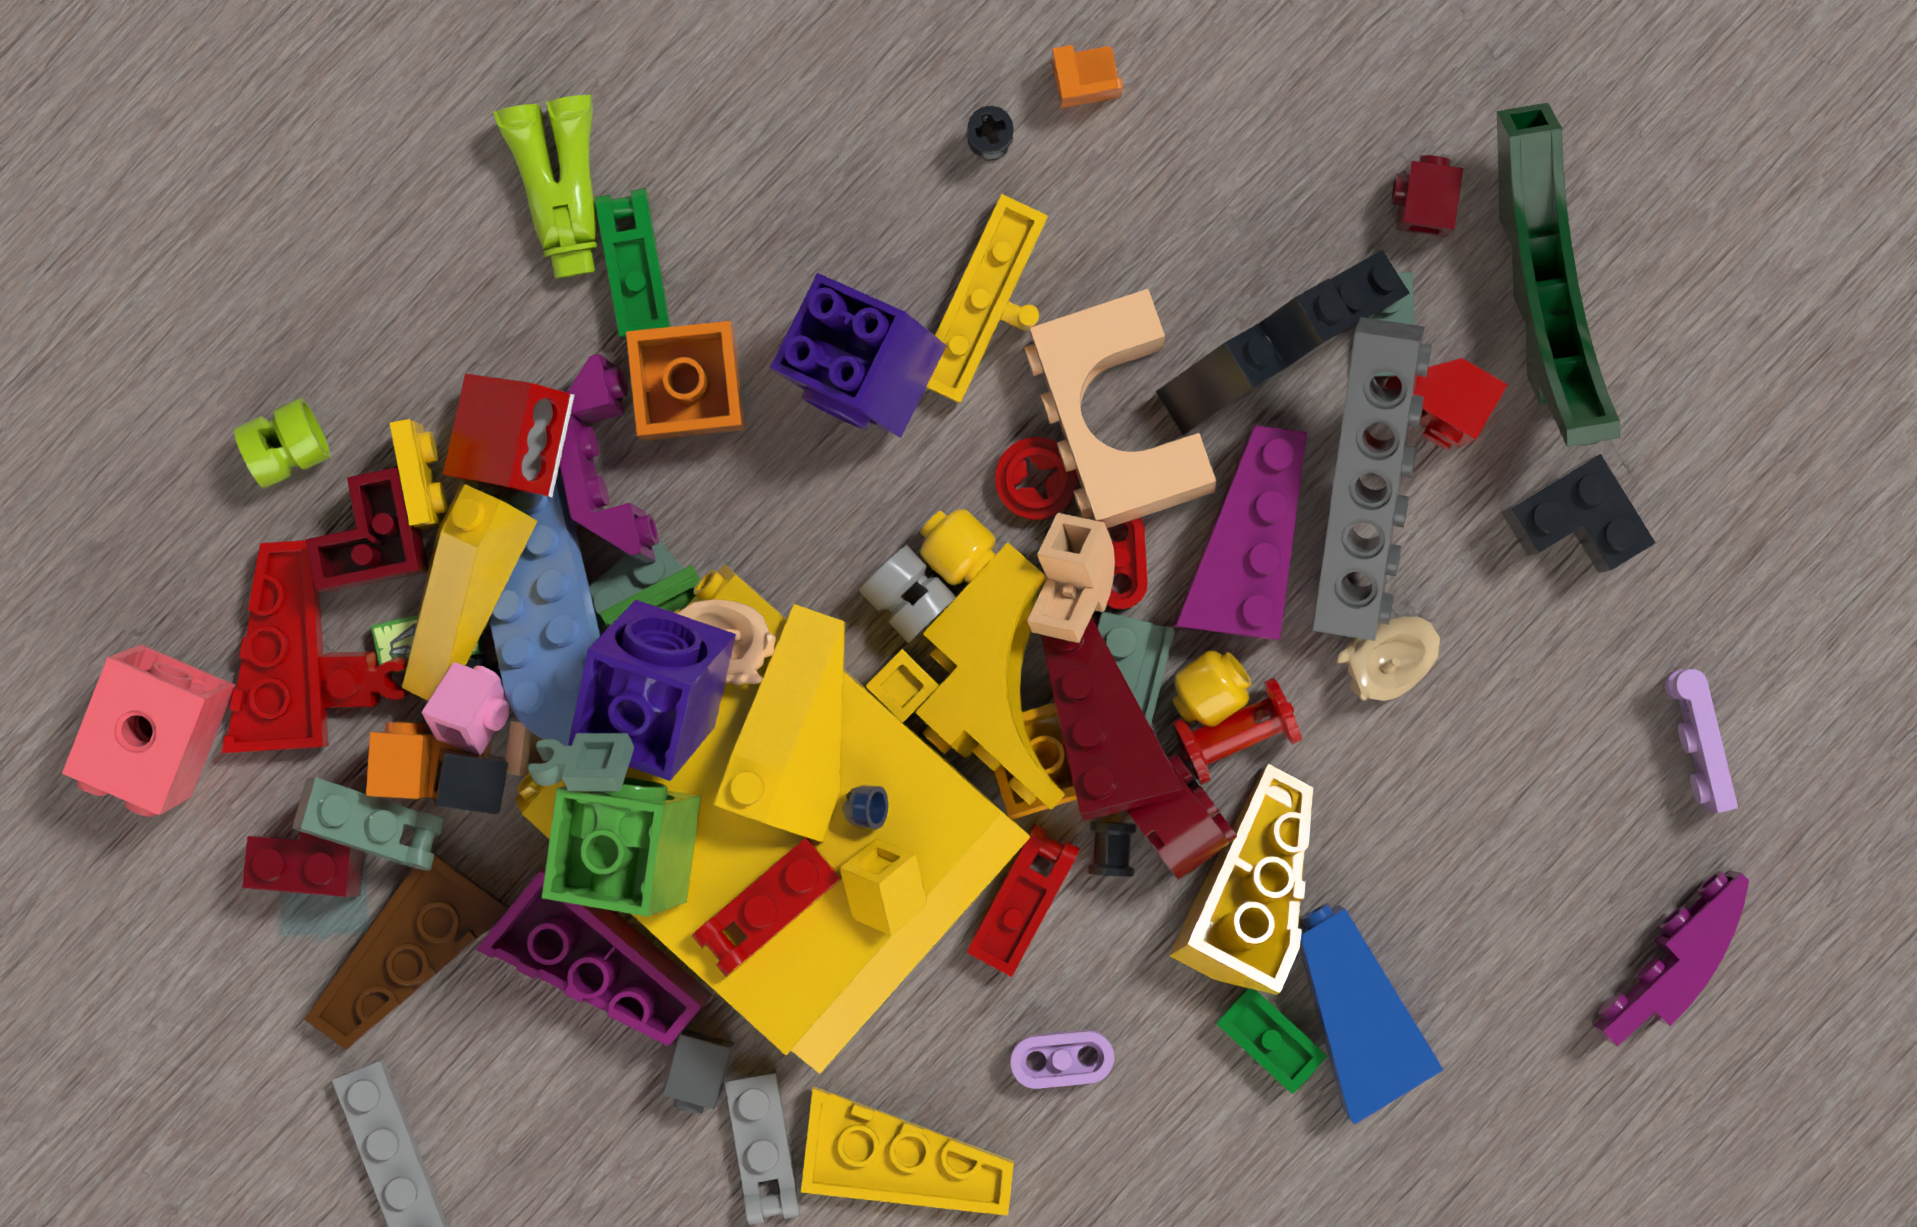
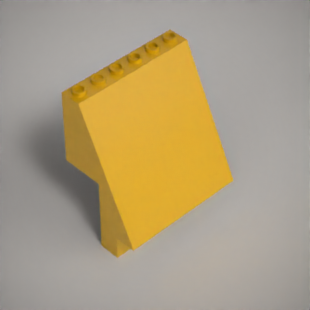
M726 564L718 572L716 570L708 572L694 589L696 596L687 606L693 602L713 599L735 601L750 606L763 616L769 633L776 637L775 650L787 618ZM677 609L674 611V613H678L681 610ZM772 655L764 658L763 665L756 670L762 678ZM845 669L842 691L841 794L824 842L810 840L841 877L840 867L876 838L916 854L927 905L892 936L856 921L852 917L842 879L727 978L716 966L719 960L707 946L701 948L692 938V934L720 912L805 838L804 836L713 805L731 754L761 682L756 684L743 683L742 685H735L731 682L725 683L715 728L671 781L629 766L625 777L664 784L668 787V791L701 796L687 903L651 916L632 915L784 1055L792 1051L819 1074L1031 837L1014 820L1010 819L1003 810L887 710ZM529 772L520 782L517 788V793L519 794L514 800L521 814L550 839L556 789L566 785L563 780L549 786L538 785L534 782ZM862 785L881 786L885 789L889 806L887 818L881 828H859L846 820L842 805L845 801H848L846 794L852 788ZM736 922L724 931V934L735 947L747 938Z

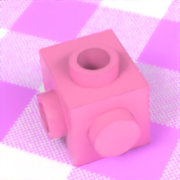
M453 662L421 712L436 740L481 756L494 733L505 725L511 708L501 685L502 680L496 673L483 666H475L472 669Z

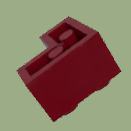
M398 467L347 477L357 529L305 539L315 591L330 593L428 572L429 567L421 529L409 525Z
M301 831L299 839L247 836L242 888L339 897L361 896L365 852Z

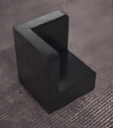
M440 748L431 799L436 806L498 814L501 810L508 762L501 756L481 754L479 756L467 751Z

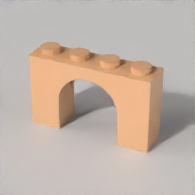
M1149 289L1030 328L1032 344L1025 346L1024 351L1032 375L1042 374L1048 392L1040 394L1041 401L1049 423L1052 424L1059 421L1065 440L1057 442V447L1066 472L1076 470L1081 488L1074 490L1073 493L1082 518H1092L1095 521L1105 522L1106 527L1109 528L1215 493L1216 479L1200 433L1148 450L1127 452L1111 448L1099 441L1090 432L1082 417L1081 404L1089 385L1098 375L1114 366L1164 350L1165 334Z

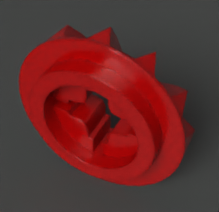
M1042 437L1025 438L1011 445L1001 456L995 472L997 493L1004 505L1012 513L1030 520L1053 517L1061 512L1074 496L1073 491L1076 490L1078 482L1075 469L1066 472L1059 454L1057 442ZM1026 458H1029L1031 464H1035L1039 471L1057 469V472L1051 474V477L1044 482L1047 497L1045 500H1043L1040 493H1037L1034 487L1026 489L1022 487L1018 490L1015 488L1016 485L1021 484V480L1028 476Z

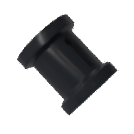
M992 105L981 107L970 117L967 126V139L972 153L981 156L987 161L998 160L1005 156L1013 142L1014 133L1013 121L1009 114L1002 108ZM991 123L994 130L1003 129L999 132L997 143L990 144L987 137L978 138L982 134L983 124Z
M1104 821L1090 822V830L1095 832L1094 860L1093 864L1088 865V874L1121 877L1134 876V868L1129 866L1131 834L1136 832L1137 824Z

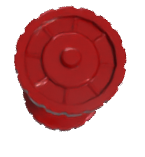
M1275 678L1264 682L1266 699L1233 713L1215 727L1203 726L1191 731L1183 719L1173 722L1175 733L1182 747L1180 754L1184 761H1188L1200 785L1210 782L1207 765L1282 732L1292 745L1302 741L1299 727L1293 715L1294 708L1290 702H1287ZM1267 716L1271 717L1270 719L1263 721L1259 724L1256 723V721L1261 720Z

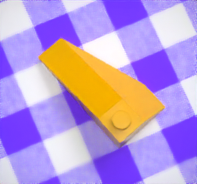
M466 484L459 486L436 531L402 685L403 689L429 701L453 662L466 666L538 522L537 520L502 500Z
M793 604L774 654L731 754L713 804L714 806L822 843L824 842L842 788L841 741H843L844 621Z

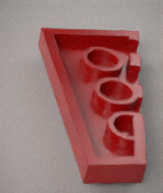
M306 540L260 543L248 609L251 611L246 637L242 638L239 658H242L237 687L233 688L229 710H232L228 735H224L221 753L329 747L327 709L324 706L319 657L323 655L320 591H315Z

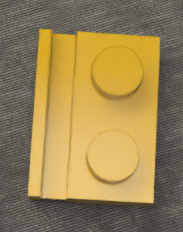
M411 419L390 422L409 525L422 530L439 527L442 521L440 513L447 512L448 507L442 483H434L431 463L438 460L433 434L431 431L424 432L423 425Z

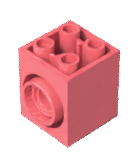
M142 644L107 657L62 774L76 779V786L85 792L98 796H106L108 793L125 800L124 806L139 815L153 817L155 814L161 815L192 797L232 697L233 688L236 685Z

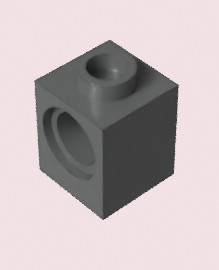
M684 1029L679 1036L663 1095L674 1098L673 1106L684 1111L702 1114L705 1107L714 1109L719 1100L734 1042Z

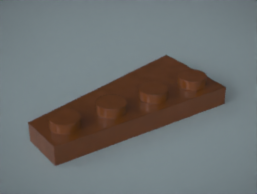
M431 850L430 852L435 855L431 870L412 868L304 1020L347 1050L494 926L510 906Z

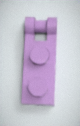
M1696 669L1672 671L1666 677L1665 689L1669 696L1679 700L1684 723L1678 724L1679 738L1686 754L1692 753L1696 773L1690 776L1694 797L1698 804L1704 803L1705 811L1721 813L1738 809L1707 679L1701 671Z

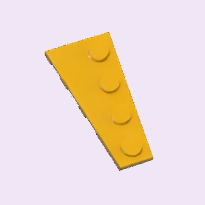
M813 1086L801 1193L1008 1216L1014 1160Z

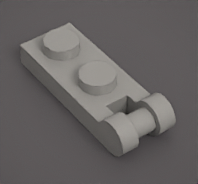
M777 1071L727 1079L725 1081V1088L748 1224L765 1223V1217L781 1214L784 1215L785 1219L800 1217L799 1196ZM778 1179L780 1194L762 1197L759 1182Z

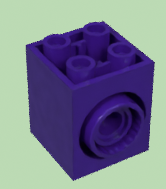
M817 273L770 368L802 389L801 398L827 414L863 430H866L869 424L901 438L947 345L907 312Z
M635 600L587 650L568 745L572 746L576 733H628L634 745L629 767L671 781L715 728L736 634Z

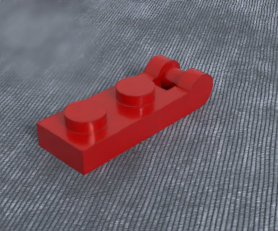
M1034 824L1028 835L1031 837L1022 846L966 950V953L1010 977L1015 973L1080 851L1079 847L1068 841L1063 845L1048 837V830L1037 824ZM1037 854L1054 863L1047 877L1030 868Z
M805 837L720 912L692 934V938L701 948L707 946L719 960L716 966L727 978L839 883L842 877L812 841ZM734 922L747 936L736 947L724 934V931Z

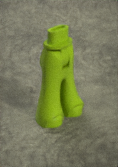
M592 95L567 96L546 102L558 154L560 180L558 183L555 182L552 172L541 105L537 103L517 105L494 111L493 114L498 129L513 154L522 177L534 229L543 250H545L543 251L544 257H551L555 279L594 273L595 267L591 250L597 249L598 245L597 242H591L596 240V211L590 171V135L593 120Z

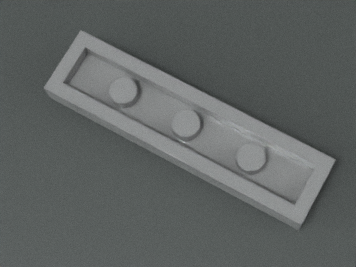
M381 1059L332 1079L388 1227H449L385 1060Z

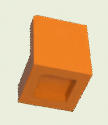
M1073 44L1052 48L1051 61L1061 109L1121 97L1123 92L1122 79L1118 78L1113 49L1110 46L1074 52Z

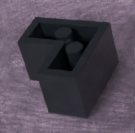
M1601 454L1588 458L1501 512L1528 556L1542 552L1574 532L1598 573L1615 569L1656 543Z

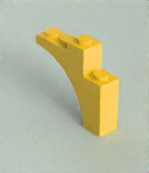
M1007 542L923 633L936 646L930 655L950 675L915 713L928 724V727L922 734L944 754L951 747L965 759L973 752L994 772L1002 764L1014 776L1008 782V785L1030 806L1038 798L1052 810L1065 794L1044 770L1031 746L1025 729L1020 697L1021 669L1025 649L1031 634L1027 620L1047 577Z

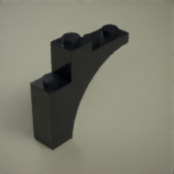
M1380 250L1335 277L1328 278L1296 296L1258 324L1221 344L1158 389L1156 393L1184 435L1355 328L1360 317L1371 318L1410 293L1384 251Z

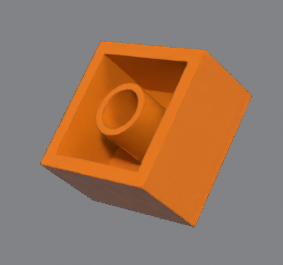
M731 321L626 332L636 432L641 440L648 441L746 430L735 327Z

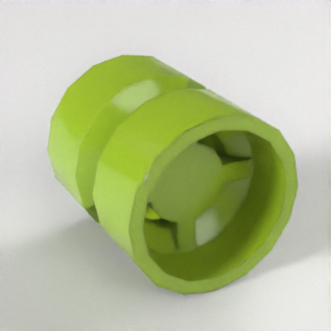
M301 397L274 409L272 420L259 416L234 428V436L240 453L252 476L264 489L291 477L292 467L297 466L307 470L331 458L330 448L321 426L309 405Z

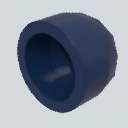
M862 785L852 788L846 794L848 801H845L842 805L846 820L859 828H881L887 818L889 806L885 789L881 786Z

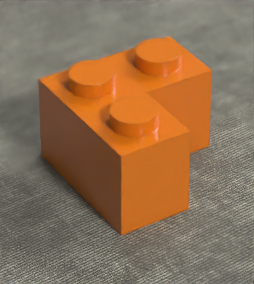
M386 722L385 731L370 732L366 796L412 799L432 797L440 748L466 750L436 740L433 733H426L427 723ZM492 738L482 754L491 755Z

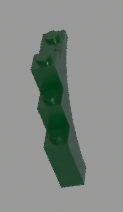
M1549 103L1497 111L1499 219L1512 244L1513 298L1526 324L1527 377L1540 405L1548 404L1567 447L1593 445L1600 441L1620 438V420L1608 394L1597 361L1579 288L1566 201L1562 127Z

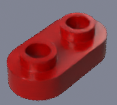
M1141 517L1121 523L1127 529V537L1124 541L1115 542L1111 540L1115 557L1114 576L1124 574L1131 583L1130 589L1123 594L1116 593L1111 588L1107 606L1114 609H1128L1135 606L1143 599L1147 591L1145 529Z

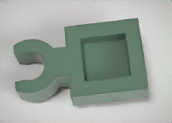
M576 733L572 746H563L555 739H544L537 742L536 748L542 760L548 762L530 764L528 770L534 782L542 786L553 785L563 780L568 791H621L634 745L628 733Z

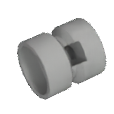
M906 545L880 567L861 586L859 592L877 611L888 610L891 613L889 623L907 643H910L956 597L937 577L927 578L924 575L926 565ZM910 589L915 592L919 599L913 606L902 598Z

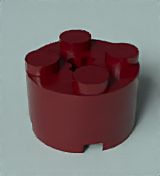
M1175 753L1168 760L1186 795L1126 811L1157 850L1173 874L1180 880L1229 845L1238 836Z

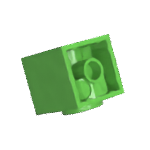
M629 777L624 778L621 791H568L566 786L557 788L542 898L642 916H651L687 903L701 796L668 791V787L664 784Z

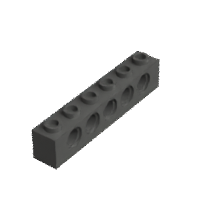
M1360 317L1355 330L1313 631L1375 641L1380 623L1387 625L1390 623L1394 594L1385 593L1387 575L1397 576L1401 554V545L1392 544L1394 526L1404 528L1409 496L1399 495L1402 477H1412L1416 455V446L1407 445L1409 426L1419 428L1424 396L1414 395L1417 376L1427 377L1432 345L1422 344L1424 326ZM1380 372H1391L1400 379L1402 386L1395 390H1385L1378 386L1374 376ZM1373 423L1386 424L1392 429L1394 436L1388 440L1375 439L1369 434L1367 426ZM1366 473L1378 474L1385 480L1387 486L1379 490L1369 489L1363 485L1360 476ZM1358 523L1371 524L1377 529L1379 535L1371 539L1362 538L1356 534L1353 526ZM1351 572H1361L1367 575L1372 583L1365 587H1358L1351 584L1346 575Z

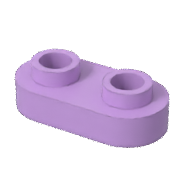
M1091 1029L1028 1035L1015 1044L1010 1056V1065L1014 1077L1022 1085L1033 1089L1096 1083L1103 1080L1110 1073L1114 1064V1051L1111 1043L1102 1033ZM1085 1046H1091L1097 1051V1058L1091 1064H1083L1078 1060V1052ZM1033 1051L1042 1052L1046 1057V1062L1040 1069H1032L1026 1063L1028 1054Z

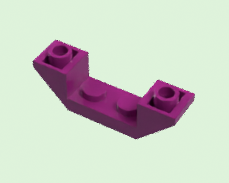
M600 354L589 356L567 392L574 395V400L562 450L560 467L570 516L574 521L646 564L655 562L653 546L658 544L659 538L652 516L650 514L646 515L644 510L632 503L604 509V506L609 505V494L604 479L600 475L597 476L593 457L599 455V446L593 429L587 426V424L625 414L622 397L627 396L628 390L624 374L619 366L615 367L613 363Z

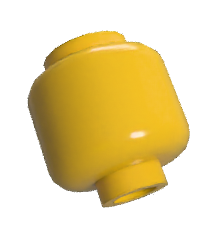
M957 509L949 515L940 510L930 518L920 531L926 538L920 550V557L951 585H959L963 582L969 584L996 555L993 552L996 545L994 534L965 509Z
M1207 651L1175 675L1174 685L1178 695L1172 701L1180 715L1188 723L1191 724L1198 720L1204 726L1215 727L1248 704V688L1252 686V682L1243 666L1231 653L1226 652L1224 655H1221L1216 651Z

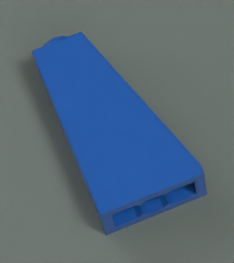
M1328 903L1301 918L1305 926L1300 928L1301 940L1299 949L1341 1105L1347 1117L1355 1125L1444 1069L1346 909L1340 905L1331 909Z

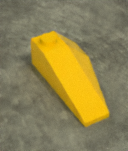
M1270 764L1264 767L1232 828L1238 837L1223 848L1216 858L1188 912L1171 950L1170 957L1217 981L1275 995L1281 992L1300 948L1301 929H1298L1300 901L1304 899L1305 882L1302 881L1304 852L1309 844L1313 787Z

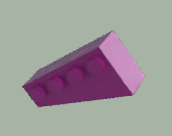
M1257 425L1249 431L1225 491L1224 498L1211 526L1202 554L1189 582L1187 592L1172 625L1173 628L1271 641L1280 640L1307 432Z
M546 867L540 870L475 950L491 958L497 957L515 966V970L533 979L539 978L563 990V994L581 1003L585 1001L607 1012V1016L669 1046L713 994L613 910L543 899L542 893Z

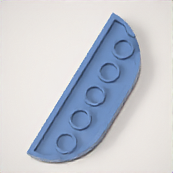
M558 472L552 497L518 491L509 502V505L538 522L489 621L503 687L511 709L521 723L533 734L542 739H555L563 746H569L568 742L587 650L600 637L574 520L570 516L563 477Z

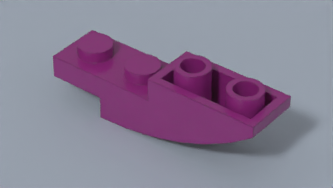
M1731 870L1725 874L1722 871L1716 872L1699 887L1698 893L1701 897L1687 910L1681 906L1663 920L1660 924L1663 932L1654 941L1668 956L1664 960L1660 957L1651 960L1637 974L1636 978L1639 983L1625 996L1621 992L1617 993L1598 1011L1601 1018L1593 1027L1606 1041L1618 1047L1652 1014L1658 1021L1671 1026L1694 1002L1721 963L1736 932L1749 880L1742 873Z

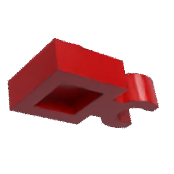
M375 651L328 652L320 656L319 664L324 706L372 707L381 702L380 694L389 700L404 698L411 694V692L403 689L402 686L397 685L393 681L392 672L405 669L408 659L395 657L377 666Z

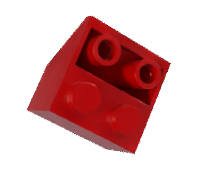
M1463 358L1429 366L1427 377L1417 376L1414 395L1424 396L1420 425L1425 430L1422 435L1432 443L1447 450L1450 449L1452 444L1460 448L1476 440L1508 384ZM1395 375L1387 378L1378 386L1385 390H1395L1401 387L1402 383Z

